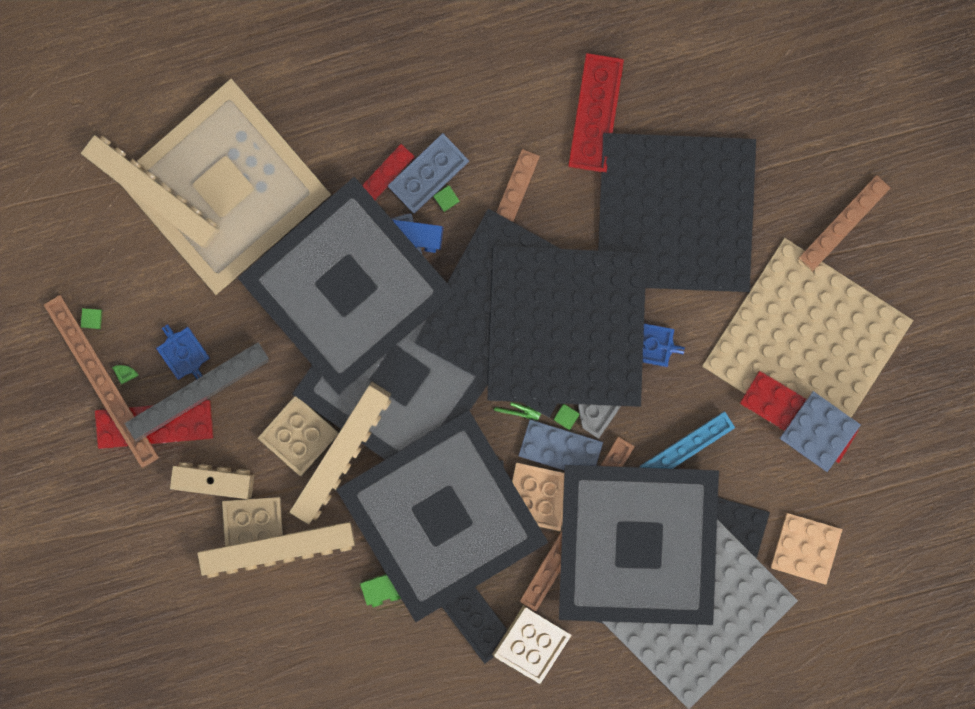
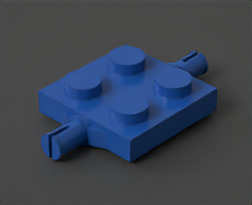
M169 324L163 327L162 330L168 338L156 349L177 380H180L187 374H193L196 380L203 375L199 368L211 358L191 329L187 327L181 332L174 334Z
M644 324L643 363L668 367L669 357L672 352L684 354V351L681 350H685V347L674 345V329Z

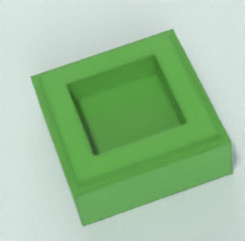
M447 186L433 196L443 212L460 202L450 186Z
M82 308L81 328L101 329L103 310Z
M563 404L554 421L570 430L580 414Z

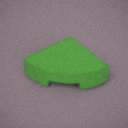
M118 365L112 367L121 384L139 376L129 366Z

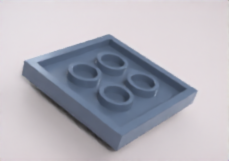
M812 391L779 439L828 472L861 424Z

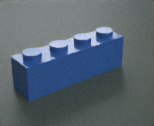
M393 220L416 248L423 247L425 252L436 253V249L441 250L443 226Z

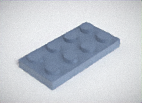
M442 133L388 187L415 214L469 163V160Z
M529 420L519 456L564 470V465L596 466L603 442Z

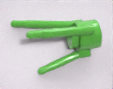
M511 402L510 405L523 410L524 413L494 408V411L521 416L530 420L532 418L538 420L541 413L527 405L522 406Z

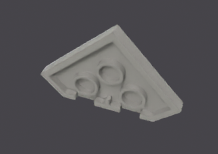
M578 404L582 428L599 439L621 406Z

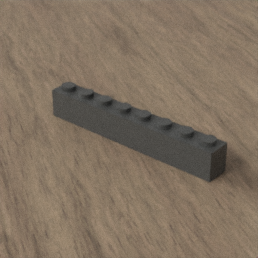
M258 342L124 424L135 442H138L268 363L269 358Z

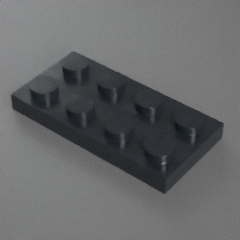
M474 587L442 606V608L485 664L494 657L492 653L507 632V628L477 588Z

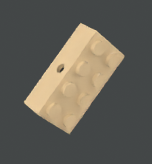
M179 462L178 465L173 466L170 489L249 499L252 497L255 474H250V470L239 469L233 472L230 467L220 466L217 469H212V465L201 464L198 467H194L191 462Z

